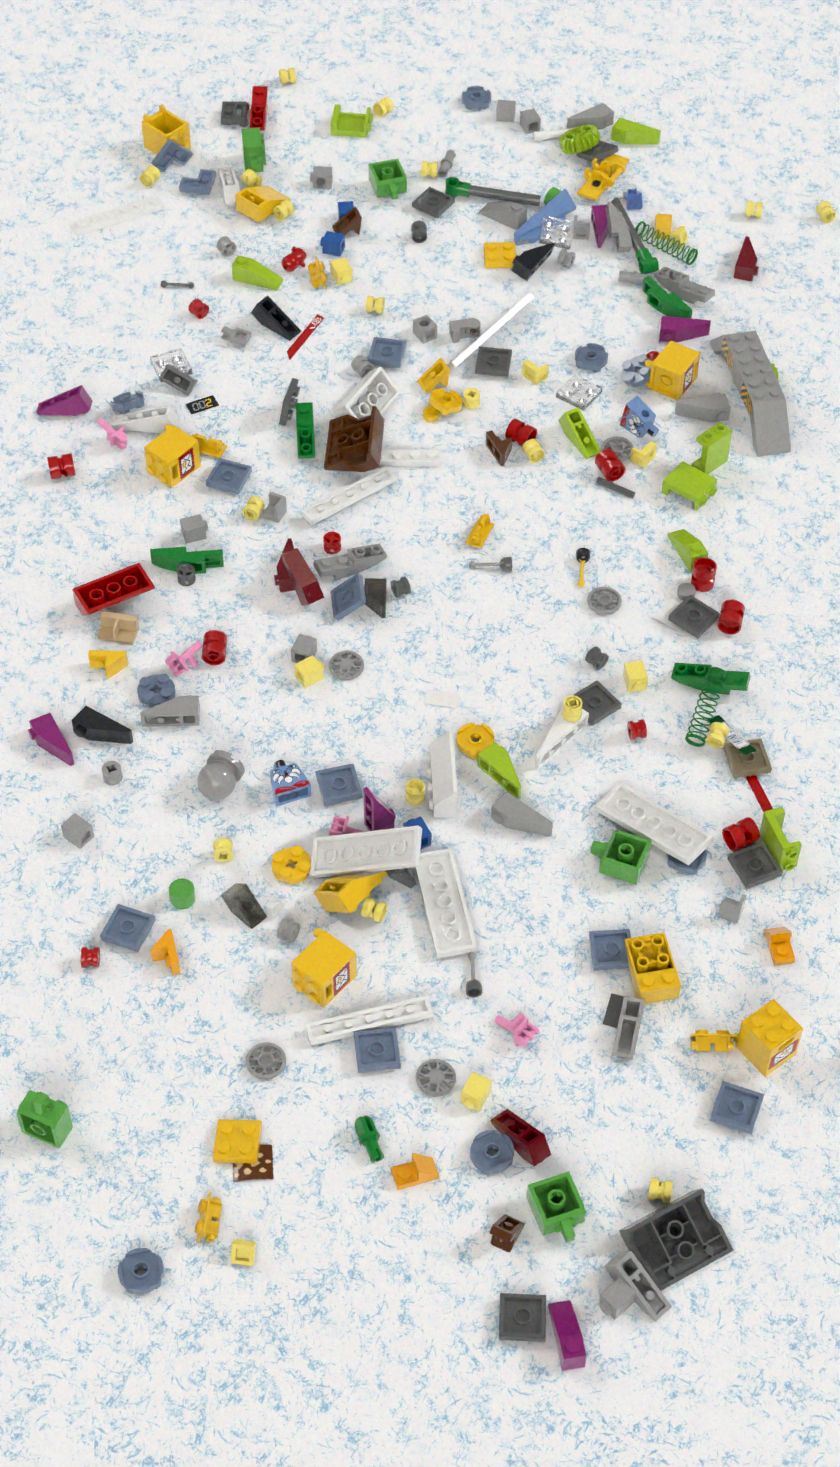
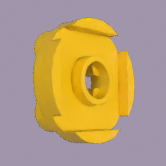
M438 388L431 392L428 404L439 410L440 414L447 416L449 413L461 411L463 398L455 391L444 392L443 388Z
M475 723L463 725L458 730L456 737L458 749L470 759H477L481 751L494 743V732L489 726L482 723L481 726L475 725ZM472 738H474V739H478V738H479V741H478V742H474V741H472Z
M302 847L284 848L274 853L272 872L277 880L280 882L283 880L287 884L293 885L301 883L308 878L311 858ZM290 863H294L295 868H291V866L287 867V865H289Z

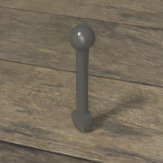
M161 281V287L181 286L192 289L194 288V283H167L166 281Z

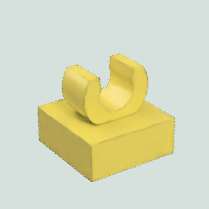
M679 226L676 231H671L669 234L670 237L675 238L674 243L677 240L680 241L679 246L682 243L686 244L688 241L685 226Z
M233 1239L231 1263L253 1266L256 1242Z

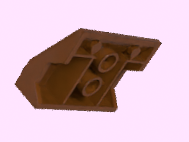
M372 406L371 415L360 419L345 415L330 420L324 462L325 470L367 472L380 468L385 420L376 406Z

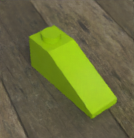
M619 118L612 127L611 140L623 144L658 145L660 143L661 130Z
M238 255L232 264L234 281L277 291L283 282L281 276L252 258Z
M579 407L565 412L558 421L565 435L585 459L596 456L601 452Z
M685 529L667 534L689 572L693 570L694 561L699 558H708V552L702 542Z
M496 742L492 743L478 754L477 766L511 795L520 799L521 784L510 756L504 747L499 746Z

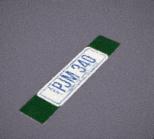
M720 715L714 716L713 719H707L711 724L713 722H720L727 725L729 733L726 738L744 755L757 751Z

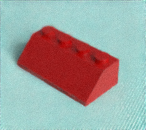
M137 563L75 587L72 590L75 605L82 615H90L153 590L155 586L141 564Z

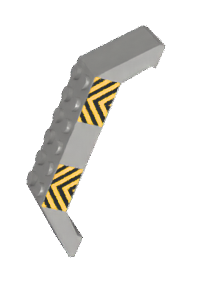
M748 331L727 334L710 340L714 354L723 353L750 417L753 447L757 457L791 452L786 398L757 332Z

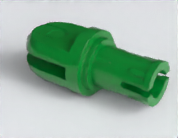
M367 1115L360 1116L355 1121L358 1141L360 1145L366 1147L372 1163H375V1159L376 1162L381 1161L384 1155L378 1144L380 1134L376 1130L371 1117Z

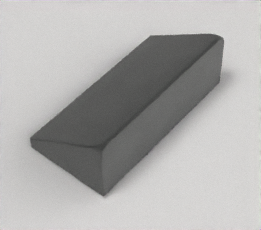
M166 364L159 378L186 395L191 393L198 382L197 379L170 364Z

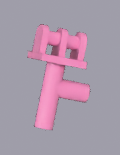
M102 418L97 421V424L107 432L106 439L110 441L111 447L114 445L120 449L127 447V434L124 433V427L116 431Z
M199 641L180 656L173 651L170 652L171 655L165 660V663L169 665V669L173 671L174 676H179L185 670L189 671V668L184 663L186 660L192 667L198 665L193 654L203 647Z
M335 816L329 836L365 831L348 827L349 816H346V818Z
M519 1013L512 1021L500 1015L495 1018V1023L513 1032L516 1046L527 1047L528 1041H532L534 1035L539 1033V1029L530 1024L522 1013Z

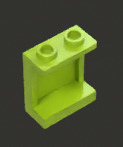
M335 104L331 119V135L367 138L368 132H371V123L373 122L371 108L367 107L366 114L341 112V105Z
M719 422L696 437V441L703 448L701 457L694 461L692 466L709 474L727 462L732 430Z
M682 461L663 480L661 493L668 495L671 491H674L693 501V509L697 511L707 503L711 496L713 497L718 489L716 487L717 479Z
M783 807L764 811L760 827V838L782 871L792 870L797 866L802 844L800 841L789 843L782 831L785 817Z

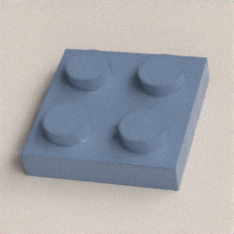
M374 337L368 361L373 365L400 368L406 349V341Z
M219 458L206 480V486L239 495L252 472V467Z
M359 573L330 591L333 617L338 621L366 604L363 576Z
M354 764L315 771L324 806L363 798Z
M117 904L100 934V939L139 952L156 921L155 916Z
M630 929L589 931L593 970L629 968L624 939L631 938Z
M396 1027L354 1032L358 1073L401 1068Z
M722 1081L710 1121L752 1135L764 1094Z

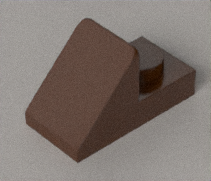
M355 206L332 226L334 232L346 235L352 229L360 235L362 217L357 207Z
M491 430L486 432V446L500 466L505 465L512 450V437L501 441L499 436H496Z
M504 1214L491 1227L489 1233L493 1236L490 1244L506 1252H511L525 1223Z

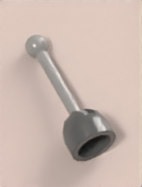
M505 557L499 563H475L471 561L469 567L500 566L503 571H512V557Z
M470 952L468 958L471 962V980L466 984V995L469 997H479L482 995V985L475 979L476 954Z

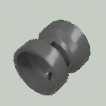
M415 221L411 225L412 240L416 243H423L427 239V225L425 222Z

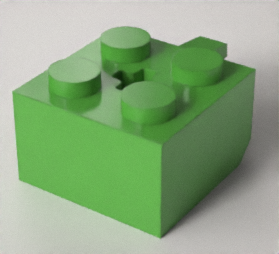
M260 128L242 129L245 171L252 169L254 172H264L263 165H266L264 134L260 133Z
M399 159L369 164V181L377 198L390 195L391 199L395 200L398 199V194L407 192L406 174Z
M617 830L613 831L608 843L593 841L590 853L601 859L599 873L637 885L649 858L652 841Z
M29 1090L19 1105L17 1117L22 1133L60 1149L73 1128L67 1104L61 1100L55 1101L50 1099L45 1093H36Z
M568 1171L527 1185L526 1198L542 1235L561 1232L566 1243L574 1241L575 1232L573 1227L585 1222L586 1211L570 1172Z

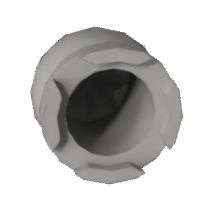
M215 750L213 754H210L207 764L200 770L197 778L198 789L203 796L210 800H222L228 797L233 792L236 782L241 779L245 772L242 762L239 760L237 763L231 758V753L223 750Z

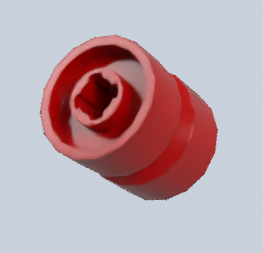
M513 419L506 429L505 437L506 439L512 437V442L517 441L518 445L523 446L526 441L536 439L537 428L528 424L525 425L524 422L518 419Z
M612 449L602 450L595 458V464L606 480L613 482L624 475L626 468Z
M71 453L63 454L61 458L57 456L47 457L51 480L61 478L62 475L65 477L76 476Z
M699 558L694 561L691 584L696 588V591L707 592L714 587L717 564L710 558Z
M731 599L722 603L717 625L721 632L731 635L741 630L745 607L740 601Z
M210 630L204 634L201 658L206 664L215 666L225 661L228 638L224 632Z
M746 817L722 830L726 845L734 852L745 847L746 844L750 845L760 839L759 829L750 817Z

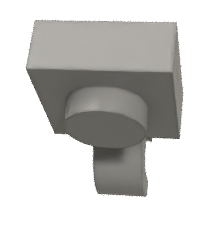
M224 326L221 330L224 333L221 339L229 340L230 343L245 347L251 338V332L237 327L235 330Z

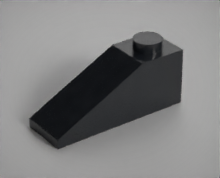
M555 244L543 245L526 250L520 256L517 255L512 262L514 265L511 271L528 281L551 255Z
M268 295L258 302L251 312L263 326L289 341L301 333L296 324Z
M85 706L71 720L73 731L78 737H83L90 741L132 744L133 742L131 729L88 706Z

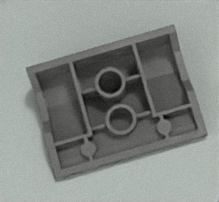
M703 1188L693 1190L619 1230L628 1250L633 1252L660 1291L734 1251L722 1226L712 1217L705 1203Z

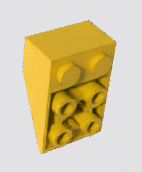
M269 186L246 187L235 195L236 210L258 223L273 214V208L280 205L282 201H291L289 197Z
M374 871L347 874L326 879L316 889L314 895L327 912L352 913L357 909L359 903L370 895L373 888L382 882L387 872Z
M665 932L624 939L636 998L644 999L645 1004L679 998L681 983Z

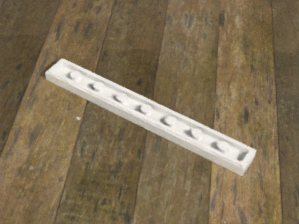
M528 293L448 365L450 372L532 300L534 296Z

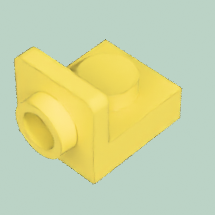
M527 359L523 362L522 375L537 385L548 378L549 366L545 364L539 368Z
M650 441L641 450L633 447L631 449L630 461L645 468L655 458L657 444Z

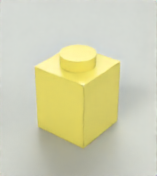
M345 257L330 261V272L337 285L353 281L352 268Z
M313 655L294 664L295 678L304 688L324 679V665Z
M643 661L624 663L623 676L628 692L646 690L648 676Z
M472 1072L461 1092V1103L469 1109L481 1111L491 1093L492 1080Z

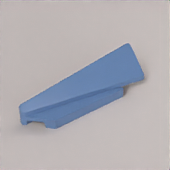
M563 189L514 232V242L518 243L521 240H528L529 243H535L566 222V216L564 215L576 210V205L568 191Z

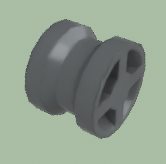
M184 563L177 567L178 583L182 586L194 584L196 580L194 566Z
M405 576L401 577L398 581L392 580L390 582L391 590L396 598L401 597L402 594L407 595L411 593L409 581Z
M597 646L591 648L585 657L586 662L592 663L596 670L603 668L609 659V656L606 653H602L601 649Z

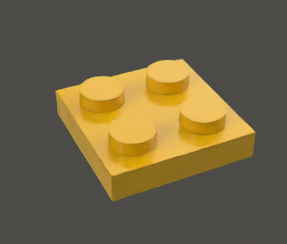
M515 242L484 243L485 268H513L514 264L512 262L516 257Z
M218 1119L213 1162L257 1164L262 1131L261 1120Z

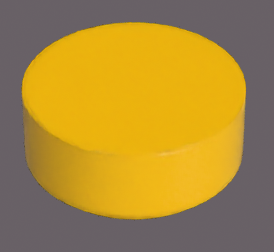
M432 406L423 409V419L425 421L435 422L439 419V410Z

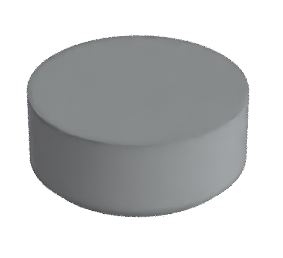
M682 583L678 586L677 596L682 600H685L689 595L695 597L696 588L690 583Z

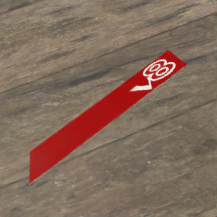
M317 314L287 350L289 360L292 359L323 321L324 317Z
M747 776L746 779L763 812L772 810L773 807L757 776Z

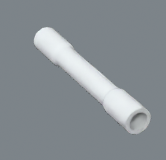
M570 129L533 132V140L559 138Z

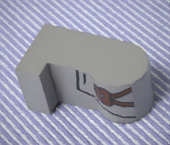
M476 318L449 321V333L453 343L460 342V339L478 337L480 335V321Z

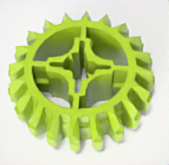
M590 124L573 127V129L564 132L560 136V147L565 154H577L591 149L600 141L599 131L596 126Z

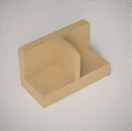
M102 611L100 614L101 628L98 633V639L133 645L139 631L138 616Z

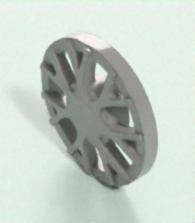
M611 437L603 442L602 450H605V447L612 449L617 456H620L618 458L623 462L630 459L631 449L634 446L626 438Z
M609 587L595 588L589 593L587 599L589 608L602 615L615 613L621 607L622 602L620 594Z
M341 651L330 659L329 670L337 679L352 680L362 674L364 661L356 652ZM354 663H361V666H355ZM339 666V669H338V670H335V671L333 670V668ZM354 669L357 673L352 674L351 671ZM341 672L346 673V676H342Z
M264 1042L255 1045L249 1050L246 1056V1066L254 1077L265 1080L272 1079L280 1075L284 1070L286 1056L278 1045ZM265 1047L271 1048V1052H264ZM256 1050L260 1053L258 1057L253 1054ZM279 1052L281 1056L274 1059L273 1055ZM249 1061H257L258 1064L250 1066ZM275 1063L282 1064L280 1068L274 1066ZM259 1068L263 1069L261 1074L257 1073L256 1070ZM272 1069L274 1073L267 1074L266 1070Z
M431 1059L422 1063L417 1069L416 1083L419 1089L429 1096H444L454 1088L456 1073L453 1067L446 1061ZM436 1064L437 1069H431L430 1065ZM442 1066L448 1068L444 1072L440 1070ZM422 1069L429 1071L428 1075L420 1072ZM445 1075H452L453 1080L445 1079ZM427 1079L428 1083L422 1085L420 1081ZM443 1083L448 1086L445 1090L441 1087ZM430 1086L437 1087L436 1092L430 1091Z

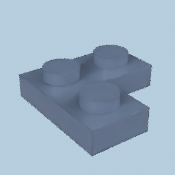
M169 139L151 163L165 172L173 160L185 166L193 153L191 150Z
M201 169L197 179L182 177L179 192L210 195L216 178V171Z

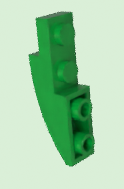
M650 276L644 278L642 291L647 295V303L666 316L692 318V309L674 292L667 294Z
M295 403L298 459L315 458L313 403Z
M186 547L150 549L151 563L170 571L177 572V567L184 563L193 565L195 574L206 573V568L224 567L222 549L187 552Z
M675 663L671 678L683 685L701 690L704 686L703 682L706 680L707 669L712 667V665ZM710 670V671H709V672H718V673H721V672L716 671V670ZM725 671L727 678L726 680H720L724 683V686L719 687L722 692L717 694L729 695L730 690L747 691L750 672ZM713 674V675H715V676L723 677L722 675H719V674ZM709 680L713 684L722 685V683L718 681ZM708 681L705 682V686L712 685ZM705 687L703 688V691L711 692ZM707 687L710 690L720 692V690L715 687Z

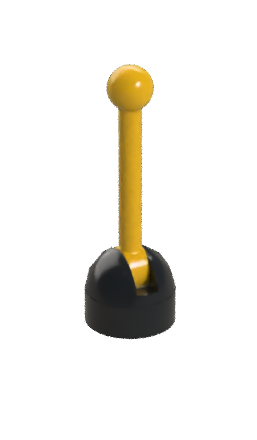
M579 548L576 551V559L581 563L580 580L577 583L579 587L585 585L583 581L584 563L589 561L591 553L587 548Z

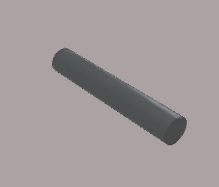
M598 477L596 480L597 484L633 499L635 496V492L601 477Z

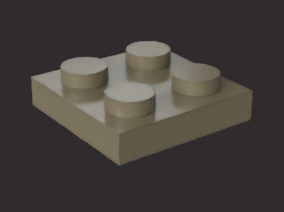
M761 738L746 740L757 750L748 755H744L732 743L724 744L723 749L733 778L771 773L772 767Z

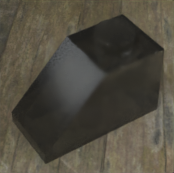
M365 578V605L381 618H386L387 579Z
M235 883L221 894L230 911L250 929H253L267 917L247 884Z

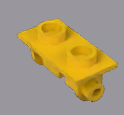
M315 256V262H311L308 265L311 285L314 288H318L321 285L327 288L326 281L328 279L324 272L326 270L325 266Z
M197 433L191 435L199 441L200 453L221 458L227 448V445L222 443V440L212 438L207 440L205 436L198 435Z
M488 514L480 516L465 544L478 548L483 547L495 525L490 522Z
M695 1030V1033L690 1035V1038H695V1041H691V1049H695V1052H710L711 1044H714V1052H730V1050H734V1042H730V1039L735 1037V1034H729V1030H717L716 1034H708V1030Z
M211 1192L204 1199H201L198 1205L200 1219L195 1226V1233H197L196 1242H199L203 1237L206 1238L207 1242H215V1239L218 1238L220 1222L213 1221L212 1218L220 1219L222 1202H220L221 1199L218 1197L211 1199Z

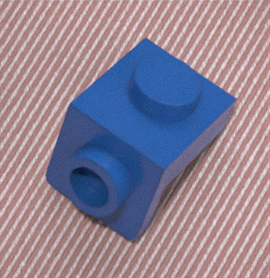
M628 189V192H623V198L627 202L628 210L643 208L641 192L637 191V189Z

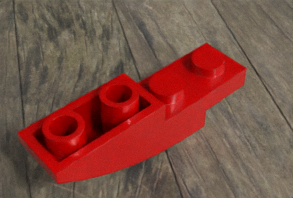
M253 86L250 128H260V131H265L268 86Z

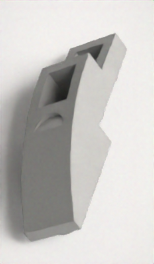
M663 267L654 274L658 282L671 293L674 292L678 297L691 304H694L696 301L706 303L715 296L714 289L691 282L689 275Z
M379 543L348 549L346 555L314 560L313 566L320 577L333 575L335 580L373 567L386 559L387 554Z

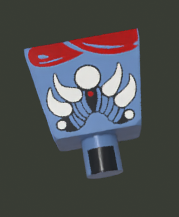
M638 396L625 405L619 424L621 427L638 438H642L647 433L654 437L659 432V429L653 425L656 418L655 413Z
M278 760L274 763L275 769L270 771V778L276 807L311 796V784L296 763L286 765L284 760Z

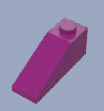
M594 205L591 209V221L598 248L602 247L609 233L606 205Z
M662 316L659 341H673L677 343L707 336L710 332L711 320Z
M80 385L40 402L36 413L37 415L54 416L86 414L91 409L92 399L84 387Z
M51 713L29 720L30 729H28L31 740L35 739L39 747L68 765H74L72 752Z
M368 787L363 788L364 824L368 830L376 831L395 828L394 819H396V815L392 808L389 809Z
M571 1300L549 1303L548 1308L562 1371L585 1367L587 1355Z

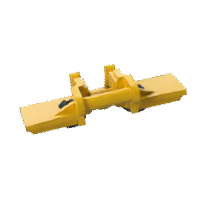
M613 154L598 165L597 158H594L592 160V170L589 172V167H586L584 170L586 182L579 189L577 195L597 201L603 192L608 190V187H612L615 184V180L620 174L626 171L625 166L630 159Z

